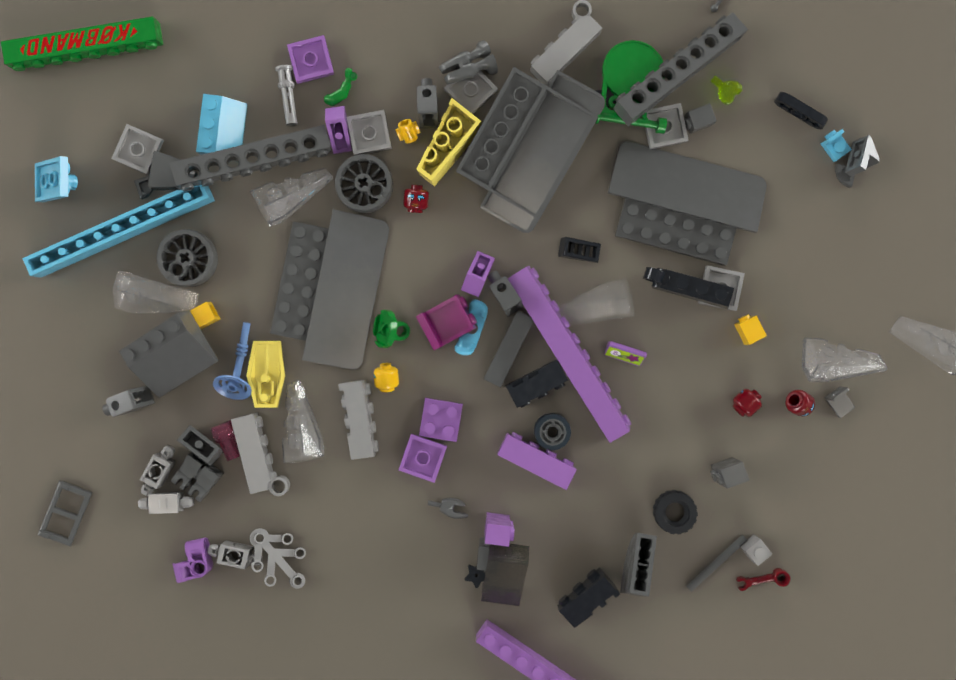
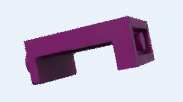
M456 294L452 298L416 316L433 350L477 328L475 325L477 320L473 313L469 314L466 308L468 303L464 296L460 297L459 294Z

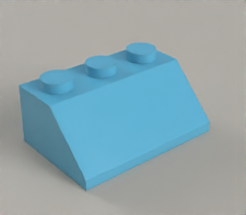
M203 94L196 152L203 155L243 145L247 103L224 96Z

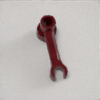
M776 568L771 574L752 578L740 576L736 580L737 582L745 581L744 586L738 587L740 591H745L752 585L772 581L778 586L784 587L790 583L791 578L785 570Z

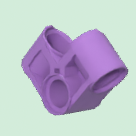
M207 538L186 541L185 553L188 560L176 564L172 563L177 583L203 577L211 571L213 561L211 555L207 553L210 545ZM199 563L204 565L205 570L200 569Z

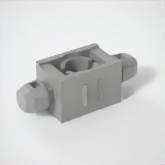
M167 445L161 453L153 454L139 479L144 482L141 488L143 495L148 496L155 489L164 485L176 463L175 460L171 459L175 453L174 447ZM161 465L159 467L161 469V474L155 477V475L157 474L155 472V467Z
M184 492L152 493L148 495V498L138 500V507L140 509H149V514L179 513V511H184V508L194 506V498L184 496Z
M226 540L221 545L211 544L208 547L207 553L209 555L218 556V564L245 570L254 561V553L252 554L254 546ZM236 551L240 558H234L230 552Z

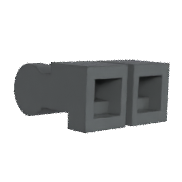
M190 453L184 459V463L171 482L176 485L183 479L180 489L185 490L191 485L188 494L192 496L198 490L199 494L196 500L201 502L224 473L214 465H206L207 463L198 456ZM195 478L197 481L195 484H192V480Z

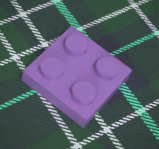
M324 35L287 44L297 84L334 75Z
M425 398L419 436L457 442L463 404Z
M411 433L399 471L435 483L447 445Z

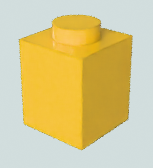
M205 302L190 310L201 330L221 320L212 302Z
M744 315L738 319V323L734 324L744 345H751L767 336L757 315Z

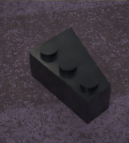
M556 359L505 386L516 407L522 408L529 405L531 400L535 398L540 399L548 395V391L551 389L558 390L564 387V382L568 381Z
M599 567L597 570L593 569L590 571L583 583H577L573 587L572 593L568 596L564 595L559 600L557 606L559 612L576 628L592 616V611L598 606L603 608L607 605L605 601L612 595L616 598L620 593L615 584Z

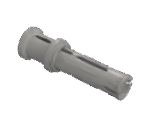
M279 65L275 67V70L278 72L279 77L278 88L282 92L286 126L298 125L293 94L295 82L292 80L291 73L293 67L292 65ZM288 99L290 102L291 113H289Z

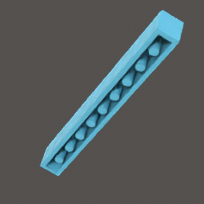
M199 185L195 186L193 190L185 192L176 190L22 259L30 276L42 278L212 203L215 200L209 186L203 187Z

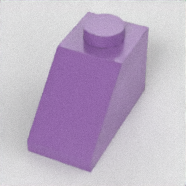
M345 106L326 108L325 123L333 154L352 151Z
M477 251L461 290L479 297L495 258Z

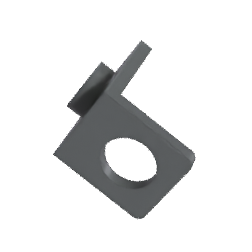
M838 387L824 397L839 418L855 409L854 404L846 395L849 391L848 387Z

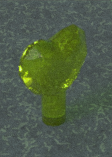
M716 75L710 81L719 88V98L725 105L731 104L735 96L742 92V85L737 81L729 80L723 82Z

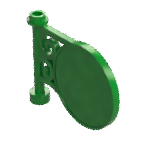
M629 40L615 45L608 52L602 65L601 95L605 99V106L601 114H598L595 124H598L599 120L625 124L614 110H610L606 106L607 89L614 94L608 101V106L613 109L616 105L613 104V101L622 93H629L631 91L630 88L636 82L642 83L649 72L652 70L656 72L660 69L659 66L663 63V59L652 46L641 41ZM633 99L635 103H640L638 100ZM645 113L631 125L653 128L655 133L664 134L667 127V118L658 117L657 121L649 120L647 113Z

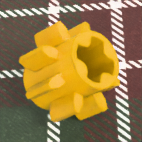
M411 119L402 120L398 123L399 128L395 129L399 140H404L405 143L416 141L418 139L417 134L421 133L417 122H412Z

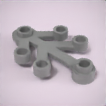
M262 528L253 530L249 538L250 543L255 547L254 561L251 564L252 570L254 572L262 571L264 565L261 562L262 549H264L268 553L267 573L264 583L269 587L275 585L276 562L290 578V585L295 589L302 588L305 584L304 575L296 573L282 557L303 559L306 555L305 549L302 547L296 549L273 548L269 542H282L285 545H289L293 542V536L290 533L271 535ZM259 534L263 536L261 542L256 540V536ZM286 535H289L291 538L288 543L284 542ZM299 549L303 551V555L301 557H298L296 555V552ZM259 562L261 564V568L255 570L254 564ZM268 577H273L274 581L272 584L267 583ZM300 577L301 583L296 585L294 583L295 578Z

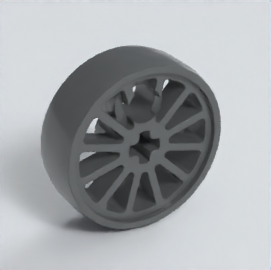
M359 154L348 158L339 167L335 178V189L339 199L349 209L359 213H371L381 209L389 201L393 192V177L389 168L382 160L372 155ZM362 162H369L366 174L363 173ZM355 164H358L359 175L351 169ZM372 164L377 165L379 168L369 176ZM348 170L356 177L355 180L344 177ZM381 171L385 173V177L373 180ZM367 180L368 186L362 187L360 182ZM343 181L355 183L352 186L342 187ZM387 181V186L384 187L380 182ZM376 186L381 187L382 191L379 195H372L373 188ZM356 189L348 198L345 197L344 192ZM360 193L358 203H351V200ZM364 194H366L368 201L367 206H361ZM370 197H371L373 200H378V201L375 202V203H373V204H371Z
M182 229L170 233L162 240L157 251V264L160 272L169 282L182 287H196L207 282L213 276L218 265V254L213 242L206 235L195 230ZM188 236L193 237L190 248L187 239ZM180 238L183 239L184 249L177 242ZM198 239H200L202 245L195 250ZM172 244L179 250L178 253L169 250ZM206 247L207 253L198 255ZM168 253L175 255L176 259L167 261ZM186 255H188V258L190 259L189 262L186 261ZM208 257V263L199 261L200 258ZM197 264L206 266L204 272L201 271ZM178 265H181L183 268V272L180 275L176 274V267ZM193 267L200 274L197 278L194 276ZM189 274L190 280L184 281V278Z

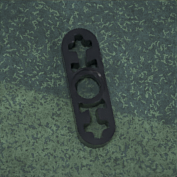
M780 92L774 101L778 107L816 129H823L828 121L825 115L788 93Z

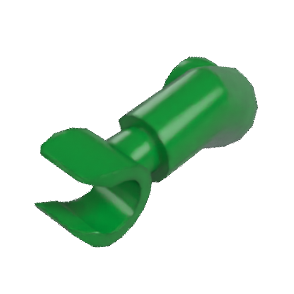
M346 68V78L342 82L340 89L332 94L325 95L324 102L327 105L335 106L348 97L351 81L356 80L358 77L356 72H352V68Z

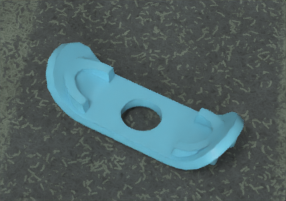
M472 300L468 311L469 314L473 313L475 316L478 330L474 334L468 332L459 337L454 348L458 354L471 355L478 344L488 313V307L480 300Z

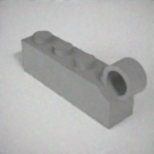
M579 0L574 4L572 9L573 25L569 29L564 28L558 35L559 39L555 43L551 41L545 47V52L541 56L537 55L531 61L530 72L544 85L548 86L557 70L562 72L600 35L602 27L590 16L592 6L588 1ZM584 7L588 14L580 16L576 13V9Z
M256 412L231 419L250 494L268 489L274 496H282L290 489V481L283 475L277 476L276 471H273V457L271 453H268V438L266 434H263L262 427L264 424L262 417ZM276 480L284 482V491H277L275 489L274 483Z

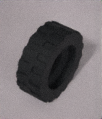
M668 490L664 494H660V497L655 500V505H653V516L656 523L670 534L679 535L692 529L698 516L697 506L694 504L693 499L677 490ZM671 503L681 504L684 508L683 518L679 521L669 520L666 516L668 505Z

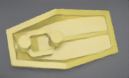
M253 341L246 376L248 384L252 389L251 395L255 408H278L285 380L281 341Z

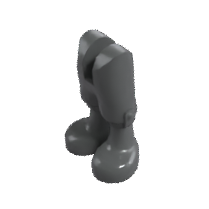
M485 40L479 41L473 51L460 52L457 56L439 66L442 74L449 73L444 77L447 85L467 78H473L480 70H486L490 75L498 72L496 59L493 54L490 55L491 49ZM484 58L476 63H470L474 59Z

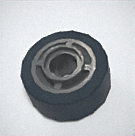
M548 413L541 416L535 423L534 435L539 445L543 448L558 450L564 447L570 440L571 429L564 417L559 414ZM550 427L557 428L555 436L547 434V430Z

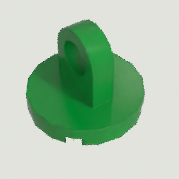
M381 310V314L376 316L373 324V335L376 336L377 341H375V344L379 348H389L394 340H405L409 336V325L397 320L391 310ZM403 326V332L397 335L398 327Z

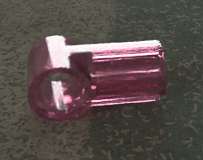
M231 420L212 427V435L215 441L220 444L227 462L239 457L240 453Z

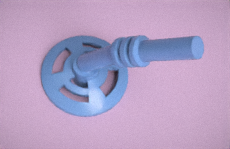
M243 322L240 342L237 343L238 347L236 350L238 352L235 353L237 358L233 375H221L213 381L214 389L219 394L230 399L243 400L248 398L252 392L250 385L240 379L244 357L247 356L245 352H248L246 348L249 347L247 341L251 323Z

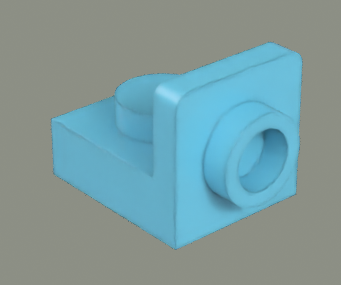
M843 129L838 132L835 130L824 136L826 140L821 143V146L833 162L852 150L841 135L844 133Z

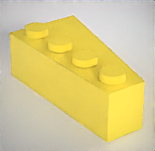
M451 98L446 113L444 112L441 123L417 167L420 176L434 187L472 143L482 125L481 120L453 98Z

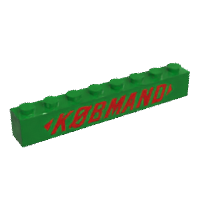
M153 16L1 41L4 64L14 71L26 70L25 68L29 67L43 68L47 64L61 65L65 61L79 62L83 58L98 59L101 55L107 54L116 56L120 52L126 51L134 53L138 52V49L144 48L152 50L156 49L157 46L163 45L160 23Z

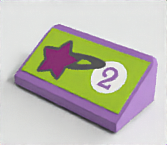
M609 341L604 355L640 366L647 353Z

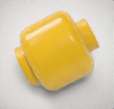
M381 363L380 367L374 370L375 387L380 392L394 391V388L399 385L398 369L391 366V363Z

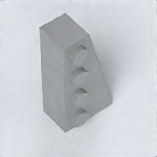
M367 379L338 384L339 391H344L341 399L342 408L347 410L344 418L346 429H350V433H347L351 460L374 457L376 452L379 451L378 441L374 440L376 423L371 418V414L374 413L373 402H369L371 385L367 383Z

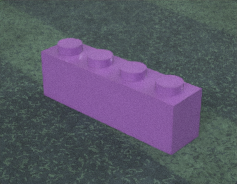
M515 432L506 434L497 452L498 456L567 490L577 470L573 466L574 462L566 458L563 460L557 458V454L547 449L545 452L539 449L540 445L531 440L529 443L523 441V436Z

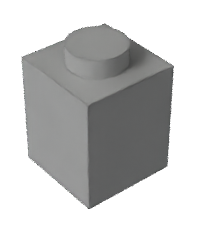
M754 534L740 547L757 566L772 555V552L763 541Z

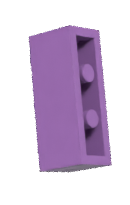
M487 512L484 531L485 544L509 547V542L514 540L515 532L513 521H510V515Z

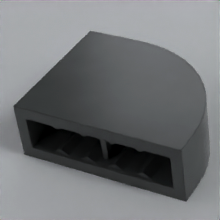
M635 533L626 553L620 593L649 597L657 536Z

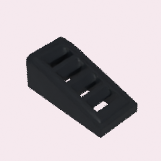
M563 237L560 240L558 257L598 263L601 244ZM575 244L577 245L576 254H574ZM583 246H585L584 256L582 255ZM590 247H593L592 257H589Z

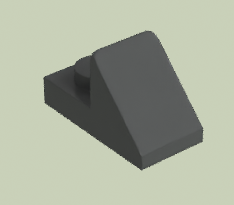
M867 135L853 141L845 173L853 176L865 171L868 167L880 163L871 136Z

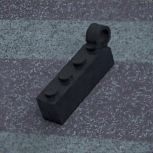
M646 267L643 279L653 282V289L725 309L729 308L734 291L733 287L661 268Z

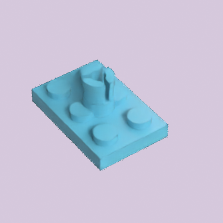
M59 156L35 163V202H47L68 197L70 190H76L78 179L75 175H68L70 173L68 157Z

